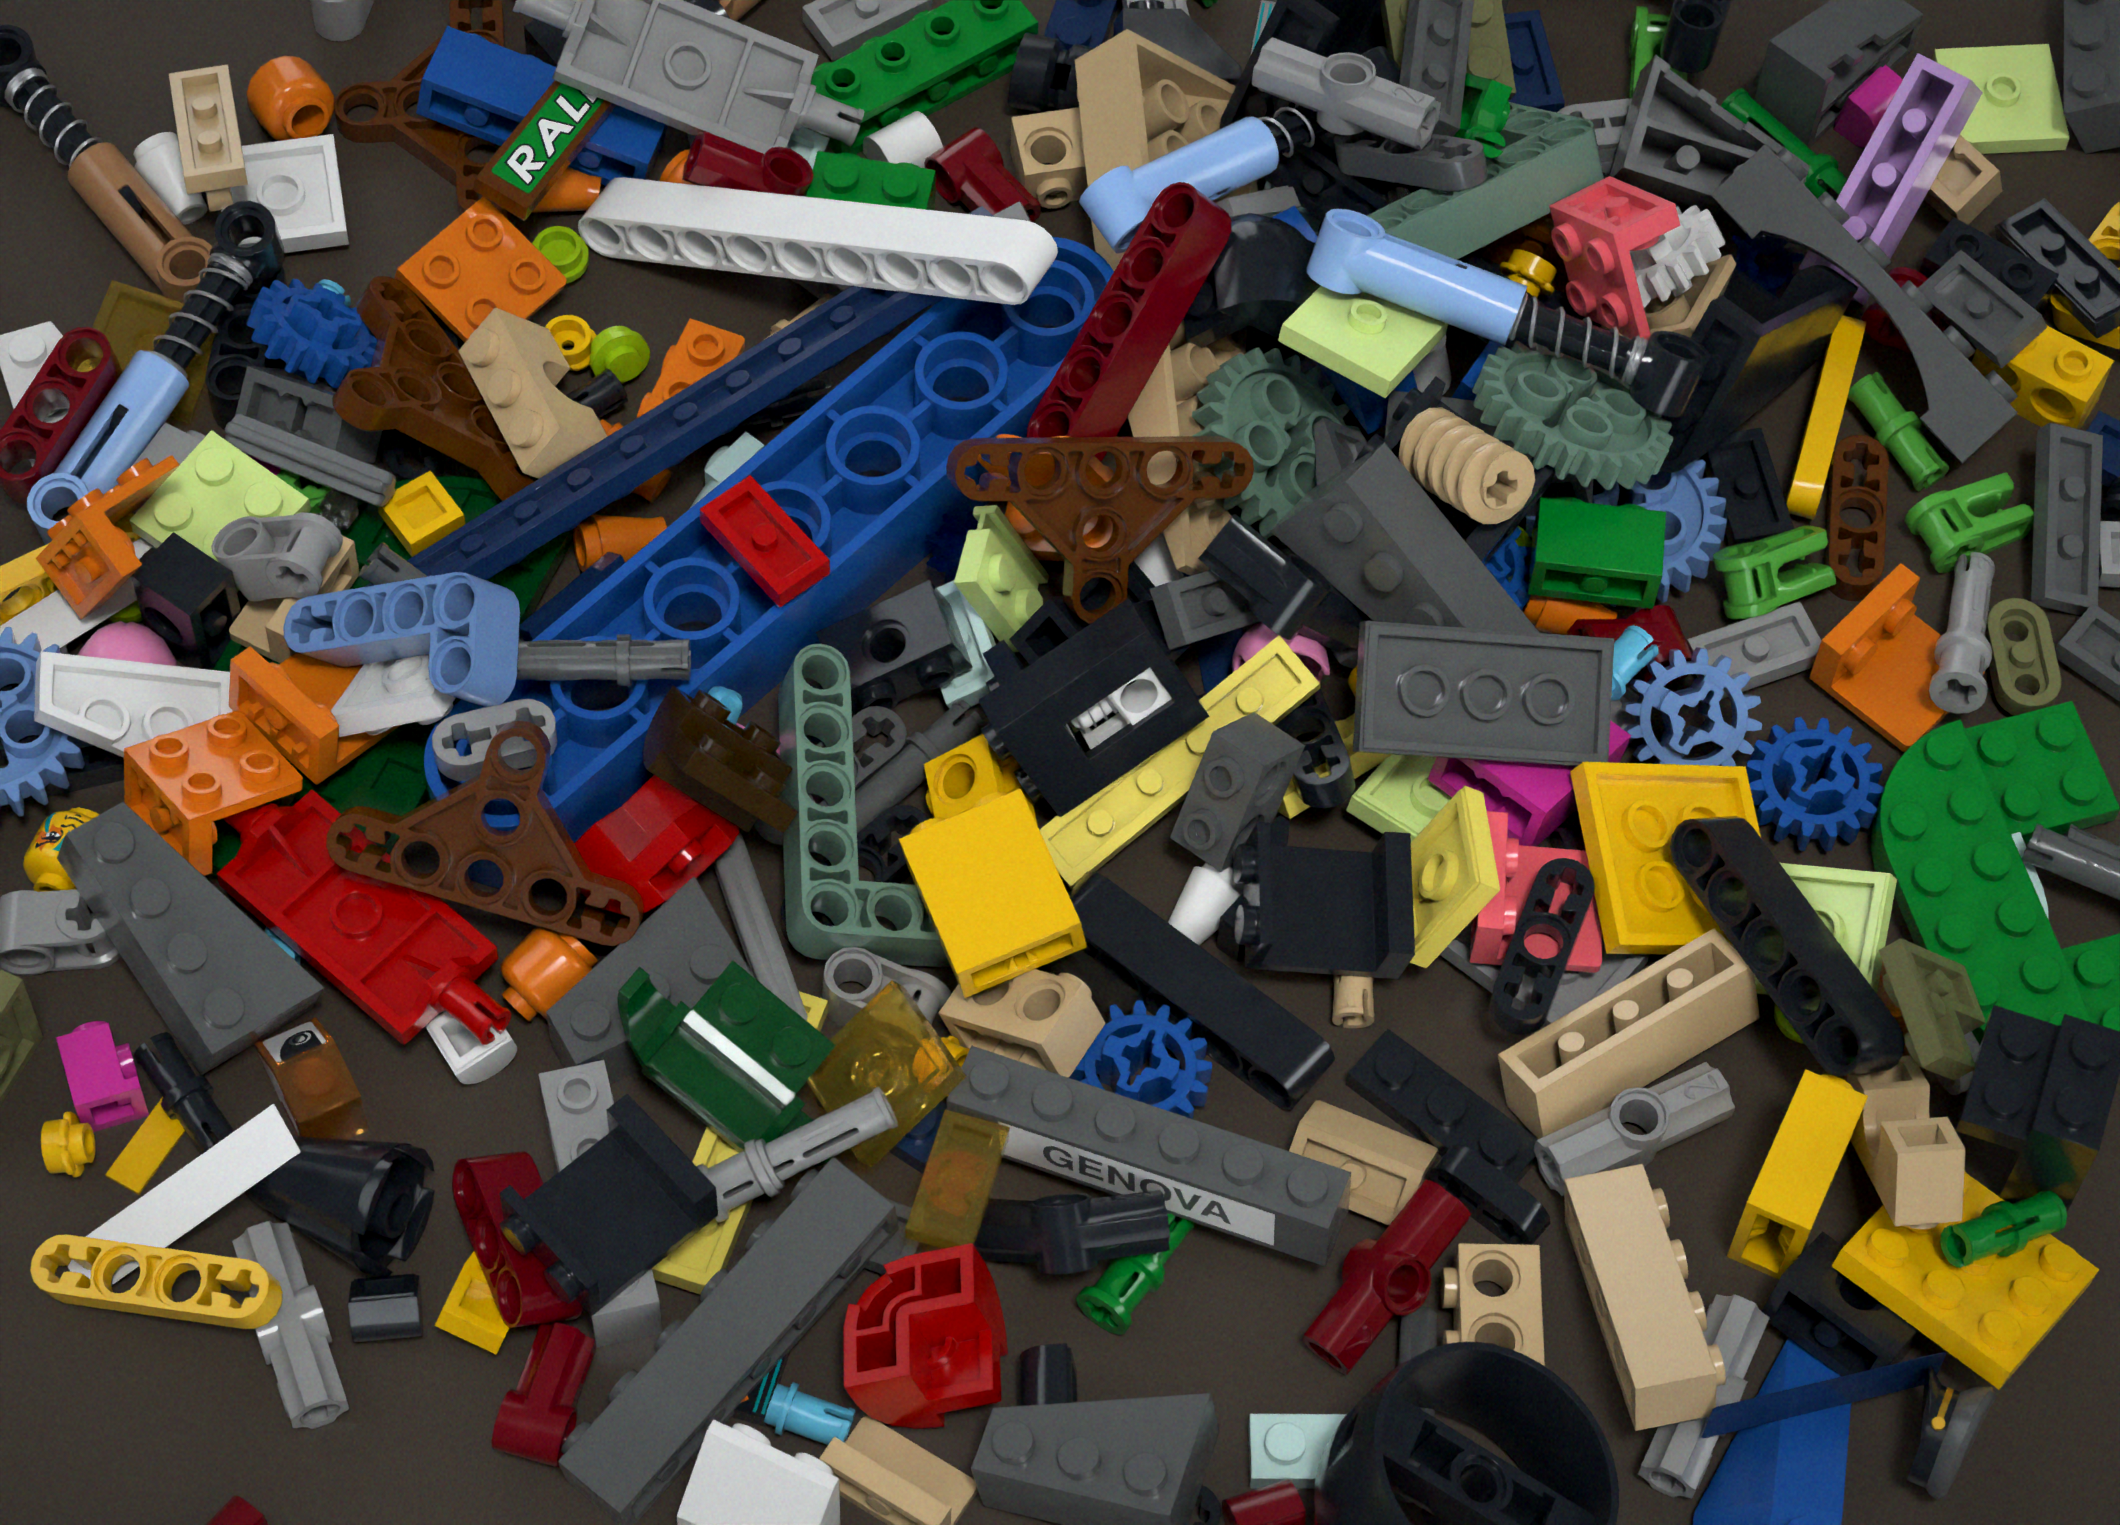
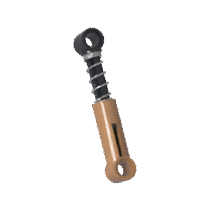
M10 24L0 25V106L5 108L12 107L14 110L24 113V120L28 127L39 130L40 140L44 145L54 148V155L58 162L69 165L68 182L162 291L164 303L169 312L179 313L185 304L184 293L195 290L200 283L199 271L207 268L212 245L204 239L194 237L114 144L109 142L102 143L103 141L99 137L92 138L86 131V120H77L71 113V103L61 102L56 96L57 87L49 84L46 70L36 58L33 42L29 34L17 26Z

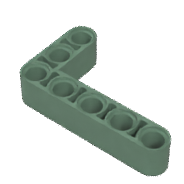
M1509 102V117L1500 132L1505 139V147L1495 145L1494 148L1502 150L1503 153L1495 158L1485 157L1488 177L1483 183L1461 191H1442L1423 187L1367 216L1378 222L1384 228L1385 233L1458 260L1551 213L1549 205L1604 179L1594 124L1587 119Z
M824 644L808 645L801 649L780 684L778 693L780 756L792 767V771L784 781L787 786L782 795L798 811L783 833L786 931L788 939L795 950L806 957L828 960L833 953L842 948L858 947L899 965L949 967L951 965L916 885L859 881L850 670L848 662L842 653L832 646ZM804 678L817 681L823 689L813 688ZM806 735L817 737L823 741L826 748L815 746L807 739ZM812 793L821 796L829 806L825 807L816 804L808 794ZM810 852L822 854L829 860L832 866L819 864L812 858ZM816 911L825 914L832 920L834 926L821 924L815 919L812 912ZM876 916H882L892 921L897 931L886 929L880 925Z

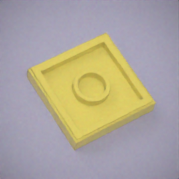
M1467 786L1460 789L1411 842L1415 955L1410 963L1427 968L1500 891L1484 794Z

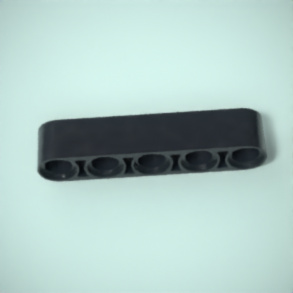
M1737 816L1695 818L1681 822L1672 834L1670 845L1672 860L1676 868L1821 1067L1829 1074L1837 1077L1887 1071L1895 1067L1903 1056L1905 1044L1900 1025L1752 825L1744 818Z
M1093 871L1086 872L1069 890L1068 895L1081 921L1087 945L1086 948L1074 952L1072 955L1135 1002L1136 1000H1143L1146 1010L1155 1016L1163 1005H1167L1170 1007V1023L1176 1025L1179 1021L1189 1018L1192 1021V1031L1189 1040L1205 1038L1207 1042L1206 1055L1274 1105L1285 1110H1292L1335 1061L1331 1047L1316 1031L1105 876Z

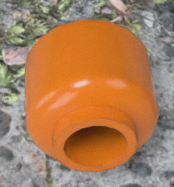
M282 56L271 59L256 71L250 79L246 91L247 105L253 116L268 134L278 141L318 136L330 123L334 113V95L330 87L311 64L299 57Z
M538 926L503 959L500 971L510 986L501 995L528 1022L538 1013L547 1020L546 1012L584 978L599 961L574 936Z

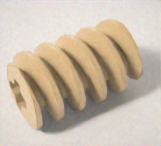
M1442 407L1428 408L1417 414L1407 425L1400 441L1399 460L1424 490L1436 495L1439 499L1451 504L1457 510L1482 524H1498L1512 518L1524 507L1532 494L1535 483L1534 467L1526 455L1514 450V448L1500 442L1497 438L1485 433L1483 430L1471 425L1468 421Z

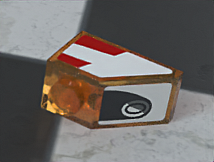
M316 1017L255 1043L258 1055L297 1136L350 1139L369 1130L362 1098L335 1041Z

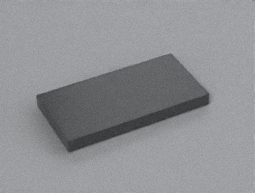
M1362 621L1359 624L1353 752L1578 766L1582 762H1608L1614 638Z

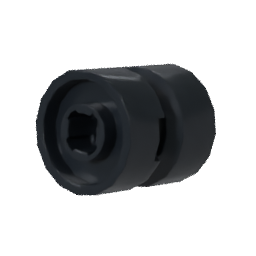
M1031 32L1025 33L1013 67L1009 89V106L1034 113H1043L1049 107L1054 108L1055 111L1078 108L1075 59L1091 51L1094 47L1076 43L1069 50H1064L1059 39ZM1062 69L1070 70L1066 91L1057 90Z

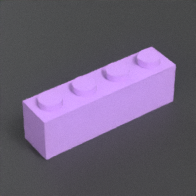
M1917 53L1836 200L1850 216V219L1842 226L1858 243L1866 236H1869L1889 259H1891L1983 94L1971 79ZM1810 251L1807 252L1799 266L1800 270L1812 265H1825L1834 269L1859 287L1852 299L1865 306L1870 295L1856 281L1824 258Z

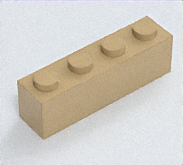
M1713 928L1499 1053L1498 1058L1507 1107L1540 1139L1611 1106L1615 1097L1622 1091L1646 1086L1759 1019L1754 973L1738 951Z
M1643 1164L1564 1179L1565 1224L1635 1431L1710 1416L1712 1410L1716 1407V1388L1726 1384L1724 1362L1718 1345L1707 1346L1703 1332L1707 1330V1320L1699 1292L1688 1293L1684 1279L1688 1278V1265L1683 1245L1680 1239L1670 1240L1666 1228L1670 1226V1217L1663 1190L1661 1188H1651Z

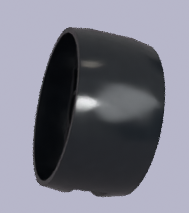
M1456 1342L1437 1346L1409 1359L1390 1371L1342 1419L1322 1454L1315 1480L1314 1502L1317 1525H1411L1401 1510L1393 1491L1420 1506L1422 1516L1428 1525H1616L1619 1510V1484L1614 1458L1600 1425L1582 1399L1567 1383L1541 1363L1512 1349L1482 1342ZM1418 1407L1446 1412L1476 1426L1495 1440L1513 1458L1521 1470Z

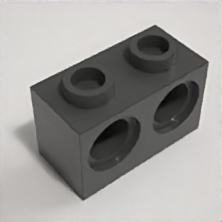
M247 366L236 414H245L368 463H375L383 430H362L343 420L336 412L332 403V398L338 388H333L328 382L317 379L315 384L310 383L307 378L294 374V372L290 374L284 371L285 369Z
M1255 712L1213 731L1170 838L1220 872L1234 865L1237 846L1245 844L1256 823L1268 822L1270 825L1273 823L1305 745Z

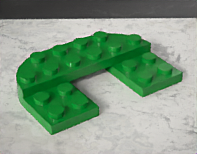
M2073 701L1969 728H1964L1961 719L1927 733L1907 749L1890 773L1877 805V812L1871 829V854L1874 869L1876 872L1891 873L1897 879L1894 896L1915 945L1965 966L1986 1024L1993 1005L2058 1026L2064 1014L2120 1031V933L2061 949L2011 835L2020 832L2024 843L2027 844L2030 838H2032V833L2037 823L2056 833L2065 834L2071 824L2078 826L2077 828L2079 829L2114 821L2120 811L2118 801ZM1986 1024L1971 1031L1979 1045L1981 1044Z

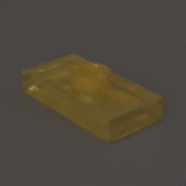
M945 1109L905 1228V1238L940 1248H949L969 1243L975 1244L1009 1140L1010 1127Z

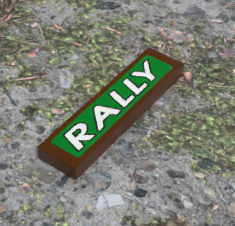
M554 80L477 175L473 191L525 221L617 105Z

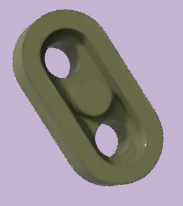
M2009 598L1998 602L1989 612L1985 637L1991 644L1992 649L1989 671L1996 700L2005 711L2014 716L2053 706L2061 689V675L2046 614L2039 606L2025 599ZM2005 634H2016L2022 641H2011ZM2026 687L2030 689L2034 695L2024 694L2016 688Z

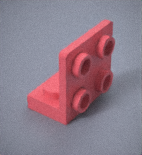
M1609 176L1549 205L1555 227L1551 233L1552 241L1556 251L1564 261L1569 283L1566 284V294L1576 313L1586 318L1590 317L1592 321L1609 329L1617 327L1620 334L1630 339L1638 335L1640 338L1644 337L1646 339L1651 334L1629 251L1649 248L1659 241V236L1681 225L1675 203Z
M1487 811L1500 891L1471 921L1469 963L1502 965L1541 867L1551 860L1568 858L1580 862L1589 871L1590 869L1585 850L1519 845L1518 838H1507L1508 813ZM1560 883V886L1555 890L1549 913L1561 917L1562 909L1567 897L1571 894L1573 886L1568 883ZM1594 893L1566 971L1596 973L1600 970L1603 934ZM1534 933L1524 940L1527 951L1537 958L1549 959L1561 951L1558 941L1546 933Z

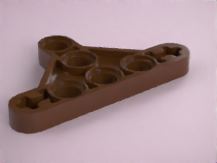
M450 0V27L466 33L480 35L489 42L505 47L502 0ZM472 8H483V29L472 30L470 16ZM441 35L390 81L360 82L343 88L335 97L334 111L338 130L344 138L356 143L395 142L456 187L459 215H461L479 200V194L473 191L474 182L477 175L488 163L473 162L466 155L476 146L487 145L495 148L497 151L501 146L429 118H413L405 112L409 105L418 102L422 77L443 36ZM360 104L371 105L378 110L373 118L363 122L353 121L346 116L350 108ZM491 201L508 220L511 219V212Z
M388 276L373 277L356 304L358 314H360L363 322L377 339L371 368H358L349 371L332 398L333 407L343 420L362 430L397 429L477 470L502 501L538 480V478L524 474L521 471L459 354V350L415 293L408 286Z
M1221 436L973 438L964 440L954 447L948 456L946 470L947 477L952 486L972 500L1011 502L1064 559V602L1071 612L1091 624L1127 599L1129 564L1195 499L1237 496L1252 481L1254 465L1253 459L1246 448L1229 438ZM1170 451L1176 458L1177 467L1175 474L1166 483L1152 484L1147 476L1148 462L1158 452ZM1009 452H1012L1010 458L1008 459L1007 454ZM1040 452L1051 453L1055 460V471L1052 478L1044 485H1029L1024 471L1030 457ZM1099 452H1111L1116 460L1115 474L1105 484H1090L1086 475L1087 463L1092 456ZM1222 452H1224L1225 457L1234 461L1233 470L1223 472L1222 482L1210 472L1194 471L1193 459L1201 464H1217L1221 461ZM981 454L982 459L991 465L1008 466L1011 485L1007 486L1009 478L1001 473L981 474L979 484L976 485L975 480L964 474L966 466L976 465L977 456ZM1096 515H1108L1113 524L1111 538L1101 547H1087L1083 539L1084 526L1089 519ZM1092 578H1106L1110 587V594L1106 603L1099 609H1084L1080 602V592L1084 584Z
M517 720L510 722L497 731L487 749L481 774L402 816L365 806H355L346 809L336 818L327 833L326 846L330 857L337 865L349 871L598 944L616 946L627 942L636 933L644 915V904L641 895L633 886L589 870L542 790L550 760L551 745L543 730L529 721ZM514 736L523 737L534 745L537 761L531 768L518 770L507 765L501 755V745L507 738ZM496 798L507 799L513 802L520 813L519 825L509 831H499L491 828L484 815L485 805L490 800ZM356 824H360L366 827L365 837L370 841L385 845L391 836V832L398 834L400 838L391 851L390 863L381 860L387 848L368 844L362 853H357L351 850L352 839L344 836L343 833H350ZM415 841H425L433 845L440 857L439 868L427 874L413 870L405 859L406 846ZM481 859L496 863L504 876L502 887L492 892H484L475 888L468 877L469 865ZM543 878H550L560 882L566 890L567 903L561 909L554 911L539 907L531 894L532 885L537 880ZM581 888L591 891L585 904L605 908L609 899H616L621 902L620 912L630 916V919L621 918L616 927H610L604 924L605 913L600 910L586 907L581 915V919L571 915L580 900Z

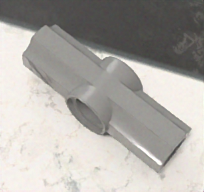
M1272 37L1262 47L1259 59L1253 68V86L1258 87V90L1316 111L1319 125L1331 133L1353 135L1367 130L1421 151L1430 141L1434 127L1439 120L1441 102L1436 101L1435 97L1376 76L1375 65L1370 59L1359 54L1337 53L1324 57Z
M1704 1062L1648 1089L1638 1087L1626 1089L1615 1097L1611 1106L1538 1139L1533 1150L1538 1160L1539 1171L1549 1188L1555 1189L1561 1196H1564V1179L1643 1164L1645 1167L1653 1161L1658 1151L1730 1118L1735 1110L1730 1095V1086L1718 1068L1714 1069L1707 1062ZM1621 1123H1635L1641 1126L1647 1134H1633L1627 1131Z
M267 1221L246 1228L240 1237L232 1241L237 1258L259 1263L279 1281L283 1292L282 1304L277 1314L267 1324L255 1329L266 1364L272 1363L278 1381L277 1386L287 1417H290L293 1428L308 1427L314 1429L335 1422L340 1414L349 1410V1406L328 1345L333 1342L314 1284L308 1285L303 1270L304 1265L294 1235L290 1231L288 1222L278 1224ZM253 1284L248 1291L250 1297L256 1298L259 1289Z
M1716 1294L1713 1303L1710 1304L1706 1313L1707 1330L1703 1332L1707 1346L1718 1345L1726 1373V1384L1716 1388V1407L1741 1400L1748 1383L1747 1380H1744V1377L1770 1318L1758 1308L1756 1303L1735 1294L1732 1296ZM1710 1416L1658 1426L1638 1475L1644 1478L1651 1488L1673 1498L1677 1496L1693 1498L1696 1488H1699L1713 1454L1711 1453L1718 1437L1724 1438L1725 1434L1702 1438Z

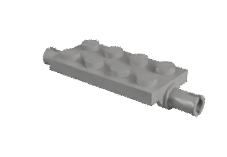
M516 0L512 10L514 13L518 14L519 12L563 30L562 37L567 39L553 74V80L694 136H697L699 131L702 133L706 131L765 154L772 147L786 148L793 130L799 131L801 126L844 142L845 145L851 147L860 128L858 123L863 120L865 110L853 108L815 92L816 86L811 84V77L819 57L818 54L684 0Z

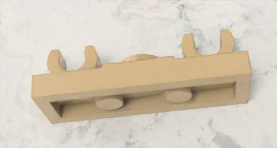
M228 64L169 73L187 194L206 191L209 211L223 210L233 204L231 187L248 185Z

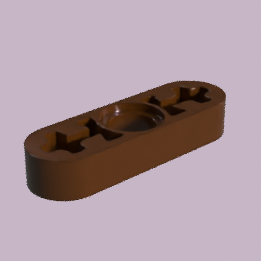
M1851 435L1842 439L1834 450L1828 473L1826 515L1828 544L1825 547L1824 564L1832 567L1834 570L1837 584L1827 588L1835 596L1846 601L1863 600L1879 584L1885 565L1889 457L1886 449L1879 441L1866 435ZM1852 459L1863 461L1862 465L1866 473L1862 486H1852L1855 471L1854 464L1851 463ZM1848 507L1861 508L1870 514L1873 523L1865 528L1851 527L1842 520L1840 511ZM1851 549H1861L1858 556V570L1862 573L1861 577L1850 576L1849 567L1846 566Z

